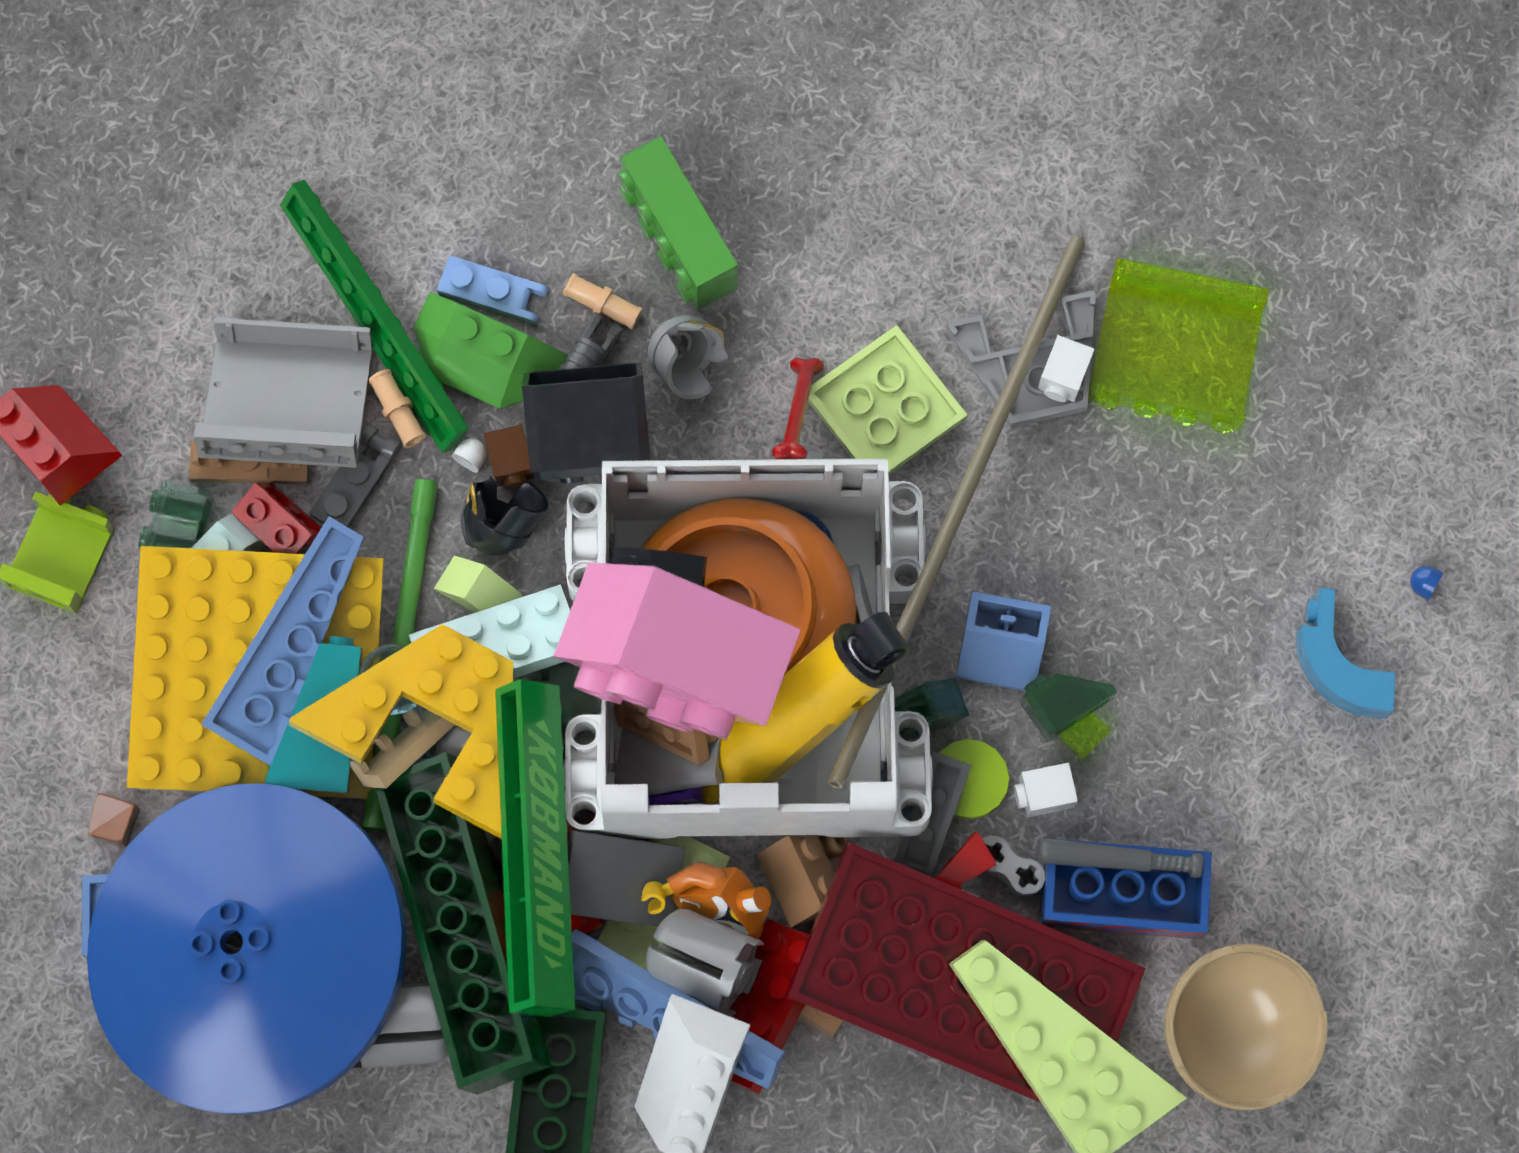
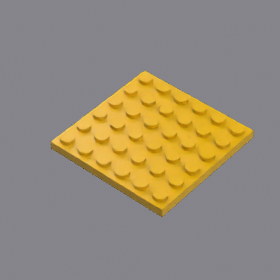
M140 546L127 788L210 791L219 787L237 784H265L270 765L201 724L305 554ZM356 557L322 642L329 644L330 636L354 638V646L363 648L360 674L378 664L383 558ZM374 743L364 759L366 764L373 758ZM351 767L349 793L296 790L315 797L367 799L371 787H364Z

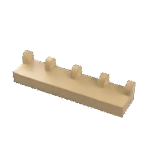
M408 709L403 714V718L408 725L406 729L392 741L385 734L379 735L375 743L380 752L367 764L364 760L362 764L352 760L350 766L364 787L386 789L451 730L455 724L429 710H425L419 716L413 709Z

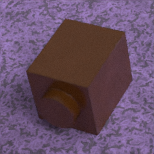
M522 424L484 433L497 487L505 486L507 490L518 489L523 483L528 482L527 480L535 478L534 474L530 472L528 446Z

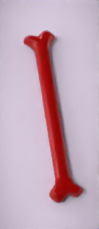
M794 358L790 362V368L798 374L783 442L772 449V455L776 459H805L807 457V450L799 444L813 376L820 373L824 368V364L818 358Z

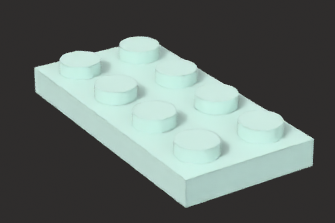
M560 584L443 623V625L513 661L514 679L565 662L553 656L570 609ZM439 625L409 634L411 643Z

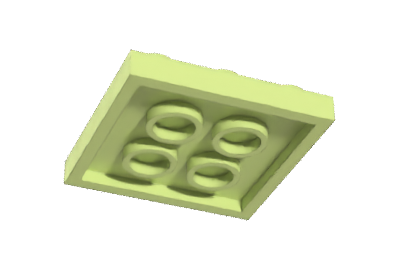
M898 325L811 385L808 403L852 459L887 458L888 475L964 422L968 416Z

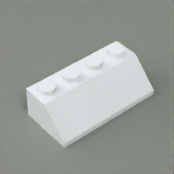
M671 994L634 1107L659 1151L663 1153H704L719 1116L750 1024L674 994Z

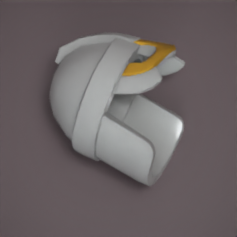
M690 315L670 318L660 323L653 331L647 353L649 364L653 370L664 380L672 393L683 399H699L709 394L712 386L702 371L710 361L721 363L728 358L724 349L723 332L711 326L705 320Z

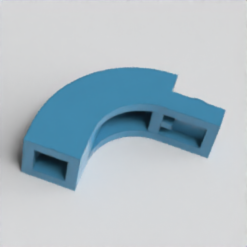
M1319 588L1313 599H1308L1306 603L1305 621L1306 623H1312V626L1301 625L1295 633L1297 655L1306 677L1326 700L1338 708L1359 716L1387 719L1394 712L1395 672L1366 670L1352 664L1342 655L1336 645L1333 630L1335 589Z

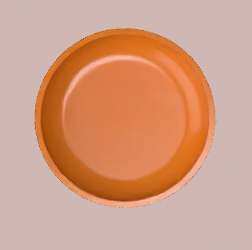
M740 497L708 501L693 506L665 522L641 546L642 549L707 557L704 588L801 629L785 674L839 626L845 623L856 624L854 586L845 561L838 549L813 522L785 506L769 501Z

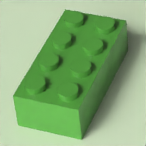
M662 136L621 156V172L618 173L622 184L619 187L620 193L629 208L634 205L636 206L641 216L638 218V223L646 238H655L659 247L656 253L666 271L673 269L678 279L675 285L685 303L692 301L698 311L738 290V264Z

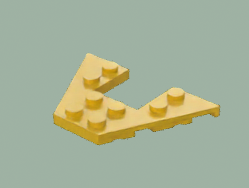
M441 624L290 718L289 726L362 764L402 696L465 729L471 735L436 793L433 803L502 839L495 689L513 682V661Z

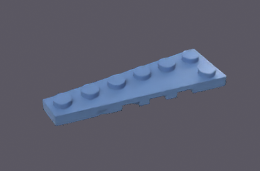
M328 516L201 725L271 766L319 644L323 642L364 540L363 536Z
M577 929L572 932L576 1003L596 1012H599L601 1008L607 1009L619 1015L618 1022L629 1027H633L638 1023L653 1030V1037L656 1039L671 994L709 1008L679 989L654 978L647 970L602 945L596 939L585 935ZM748 1031L734 1074L769 1089L778 1077L785 1052L775 1047L769 1041Z

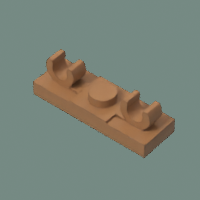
M191 441L190 482L308 484L309 465L199 458L196 443Z
M622 700L621 704L613 703L617 726L698 766L710 759L707 744L714 742L718 737L695 729L693 733H687L647 718L648 708Z

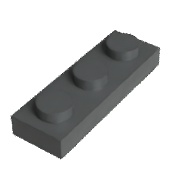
M933 751L931 756L933 783L931 792L932 809L929 824L921 834L902 838L894 860L932 878L972 768V764ZM913 807L909 821H918L923 817V813L919 808Z

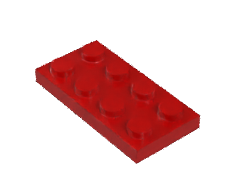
M767 919L764 924V930L759 938L764 945L757 946L755 958L762 960L757 977L749 994L743 992L739 994L730 1009L736 1011V1014L731 1016L732 1018L750 1024L748 1031L769 1041L775 1047L782 1050L805 1004L785 997V994L809 935ZM734 1073L730 1081L758 1095L763 1086Z

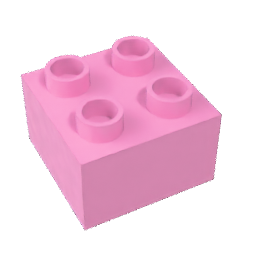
M588 563L553 657L580 667L573 687L582 692L616 704H621L622 700L648 708L647 718L683 732L693 733L695 729L718 738L728 739L734 721L766 726L801 629L655 566Z

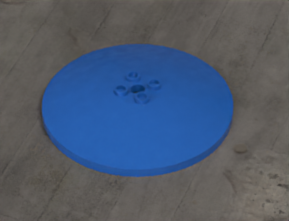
M261 783L219 787L195 795L162 813L134 838L118 858L100 892L92 916L87 952L89 987L99 1023L120 1059L137 1077L157 1092L183 1105L213 1113L253 1115L273 1112L298 1104L330 1087L349 1072L375 1042L390 1016L402 982L406 959L407 932L400 891L392 870L371 837L341 810L315 796L280 785ZM239 932L243 938V946L240 951L230 955L226 951V940L232 933Z

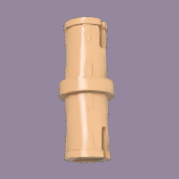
M575 273L571 275L563 291L564 296H568L593 309L592 314L596 312L599 315H604L625 325L630 330H633L643 308L637 307L612 294L613 289L607 286L603 289L578 277Z
M384 369L372 375L368 383L372 386L383 406L382 414L385 420L391 421L403 443V447L411 448L421 443L426 438V434L421 429L411 410L413 407L409 397L403 396L392 376L391 370Z

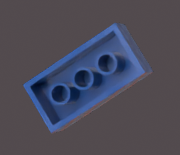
M1074 841L1151 850L1152 853L1158 855L1191 857L1192 853H1199L1203 855V869L1200 878L1190 877L1188 872L1150 869V872L1044 863L1045 882L1042 887L1040 923L1045 926L1189 939H1202L1208 933L1212 852Z

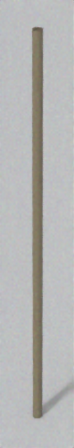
M1078 236L1070 238L896 626L906 643L910 638L1085 245V241ZM899 660L893 664L894 671L898 665ZM888 685L859 709L827 780L831 787L836 789L843 788Z

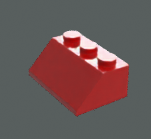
M60 385L12 388L0 398V438L60 506L122 456L119 450Z

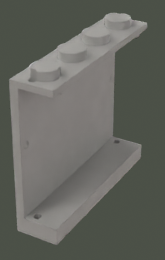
M239 317L214 318L213 323L217 342L203 423H196L194 434L198 457L357 468L373 352L370 328L353 324L336 326L322 325L317 322L290 323L276 319L259 321L244 320Z

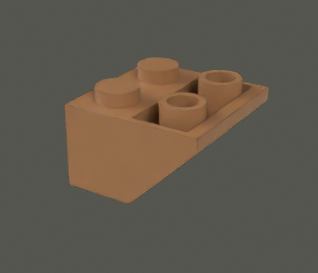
M787 835L756 854L790 928L816 920L846 843L849 842L848 837Z

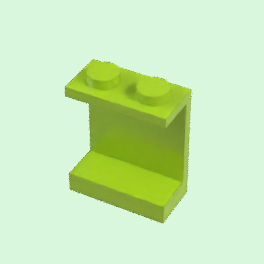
M35 491L32 499L38 505L37 511L12 565L9 566L2 563L0 567V582L7 588L76 614L115 528L106 519L108 514L96 507L86 505L83 510L70 505L71 499H68L60 506L50 494L47 496Z

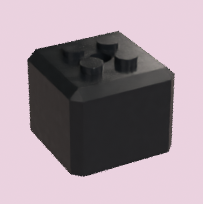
M622 363L524 373L522 392L530 472L541 481L560 479V483H577L584 481V477L599 475L600 479H602V461H650L642 363Z

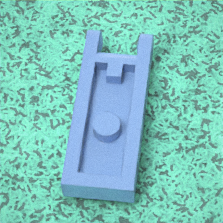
M449 255L437 288V293L536 325L539 316L526 311L525 308L531 293L546 297L549 288L521 277Z

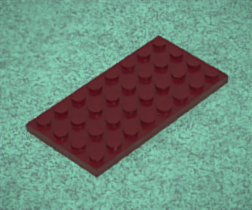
M847 842L785 997L1041 1103L949 963L981 940H985L1116 1043L1146 968Z

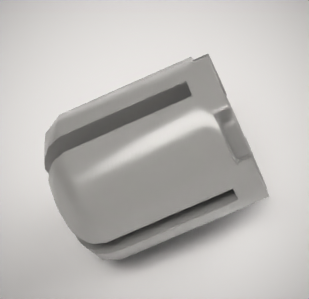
M677 909L659 923L653 935L656 940L664 944H658L657 947L649 945L646 955L647 971L654 978L679 989L709 1008L729 1017L736 1014V1011L730 1009L739 994L742 992L749 994L757 977L762 960L755 958L756 948L759 945H764V943L690 909Z
M429 982L401 983L397 999L387 1022L366 1054L355 1064L354 1069L438 1064L447 1058L448 1052Z

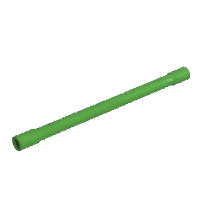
M416 479L410 510L411 523L391 655L411 643L409 634L414 633L430 523L434 516L438 483L432 480ZM403 696L379 735L385 734L391 741L399 735L404 702ZM376 746L375 756L380 752L378 746ZM371 787L366 799L362 828L386 832V825L376 788Z

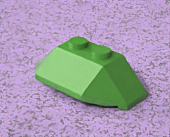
M429 292L414 325L424 361L436 379L499 409L523 402L522 382L524 373L559 369L560 365L565 363L564 361L568 354L521 331L432 292Z

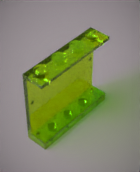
M1116 258L1100 330L1088 399L1094 400L1098 407L1114 410L1118 406L1133 408V412L1142 417H1156L1157 414L1171 416L1173 422L1181 425H1194L1196 421L1210 424L1212 430L1220 433H1230L1234 429L1240 431L1246 419L1244 414L1262 312L1267 304L1270 289Z

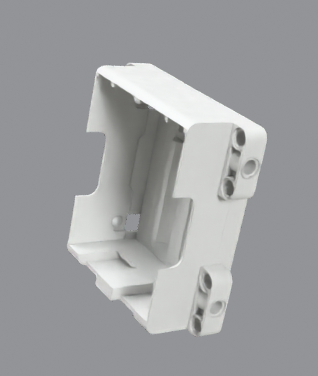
M887 458L602 461V484L578 485L568 494L567 528H565V563L569 596L573 602L579 589L575 586V583L580 578H583L588 563L610 564L609 535L611 543H615V547L641 548L644 542L659 527L677 514L693 506L724 498H754L785 506L813 522L833 542L847 567L855 564L860 565L873 615L879 612H887L890 616L889 604H906L915 584L908 587L901 586L895 578L902 574H908L917 582L924 566L926 536L925 525L923 524V498L921 491L911 482L888 481ZM905 499L910 501L914 507L903 511L896 508L893 503L897 500ZM583 502H590L596 506L592 512L586 514L576 510V507ZM879 532H881V564L876 565L875 572V541H878ZM890 682L842 789L831 787L827 780L858 711L774 783H719L720 804L704 805L703 802L688 805H650L648 784H609L608 769L610 765L611 772L616 771L622 728L617 726L614 704L601 699V714L576 716L568 723L566 728L563 771L566 787L565 811L568 829L626 839H669L676 836L823 835L827 837L916 836L927 828L932 809L933 773L932 757L930 756L929 725L924 716L911 711L894 712V687H892ZM910 727L916 729L921 737L917 741L908 742L901 738L899 732L904 728ZM586 730L594 733L596 737L588 745H580L574 741L576 734ZM885 762H887V782H881L880 769H884ZM907 806H915L921 810L923 817L918 821H908L903 817L901 811ZM588 809L594 812L596 816L591 823L582 825L574 821V815L580 810Z

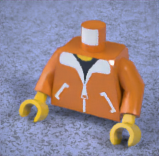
M703 862L693 863L666 878L667 883L665 884L656 881L648 882L642 890L641 901L652 897L655 898L648 904L649 914H659L665 908L666 897L670 895V898L679 909H690L758 940L764 930L762 922L768 915L771 905L769 891L763 886L754 887L741 869L737 867H716Z

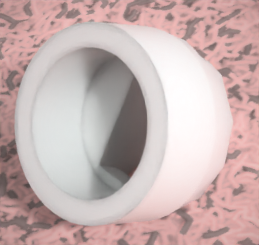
M470 438L463 440L457 446L452 457L462 466L478 473L485 463L487 453L484 445L479 440Z

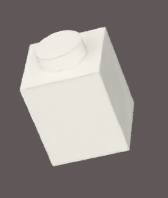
M1058 335L1042 373L1038 389L1043 390L1044 394L1052 400L1075 402L1094 348Z
M1069 762L1021 772L1019 777L1020 784L1014 785L1018 808L1025 807L1027 818L1071 809L1078 802Z

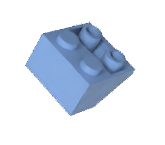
M972 591L955 678L1034 693L1046 640L1051 606Z

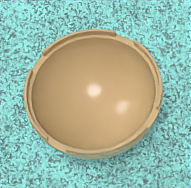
M1228 945L1201 956L1176 981L1168 998L1164 1014L1165 1042L1170 1059L1178 1074L1192 1090L1203 1098L1219 1106L1235 1110L1264 1109L1295 1095L1304 1087L1316 1071L1323 1056L1327 1040V1015L1314 980L1291 957L1263 945Z

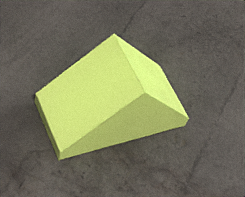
M455 555L434 587L435 591L474 613L521 598L522 596L518 590L486 565Z

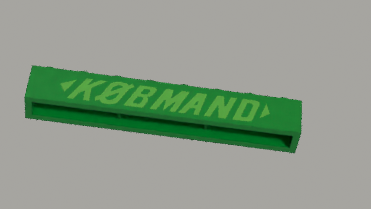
M519 679L495 689L509 1013L551 1017L575 1010L576 994L573 973L574 949L571 933L572 908L569 892L570 868L567 852L568 827L565 811L566 787L563 771L562 707L558 685Z

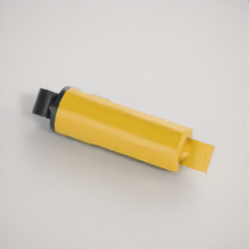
M887 612L874 614L858 625L845 623L839 626L790 669L783 677L766 726L734 721L728 739L721 738L718 767L724 775L723 783H774L892 682L894 677L893 664L908 652L909 646ZM719 785L702 786V802L704 805L720 804Z

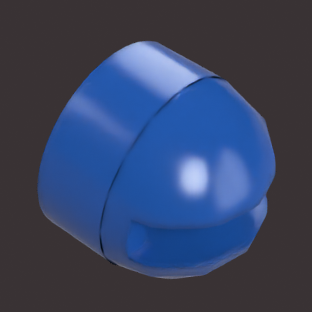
M1430 566L1417 568L1412 573L1410 580L1413 591L1429 601L1443 572Z

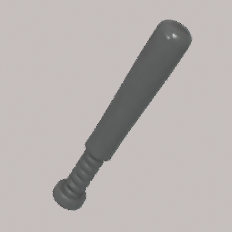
M1043 839L1038 849L1039 860L1046 864L1150 872V869H1161L1164 871L1188 872L1190 877L1200 878L1203 869V855L1199 853H1192L1191 857L1158 855L1152 853L1151 850L1056 839Z

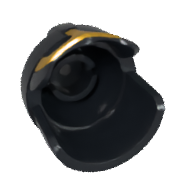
M489 476L483 482H472L461 513V529L465 543L491 556L505 555L515 549L522 548L530 538L534 527L547 511V498L533 483L525 482L511 500L506 503L497 499V485L492 476Z

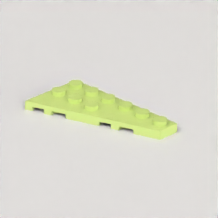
M981 940L949 963L1074 1153H1113L1187 1099L1177 1089L987 941Z

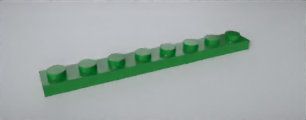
M306 180L292 183L280 203V207L358 326L370 328L373 349L385 367L391 370L392 376L404 396L409 397L413 410L440 451L445 453L452 450L469 429L462 414L456 410L445 393L441 382L435 378L427 366L421 352L414 346L404 331L400 320L393 314L383 299L379 288L373 284L362 267L359 258L352 252L342 237L340 229L333 223L321 205L319 197L313 193Z

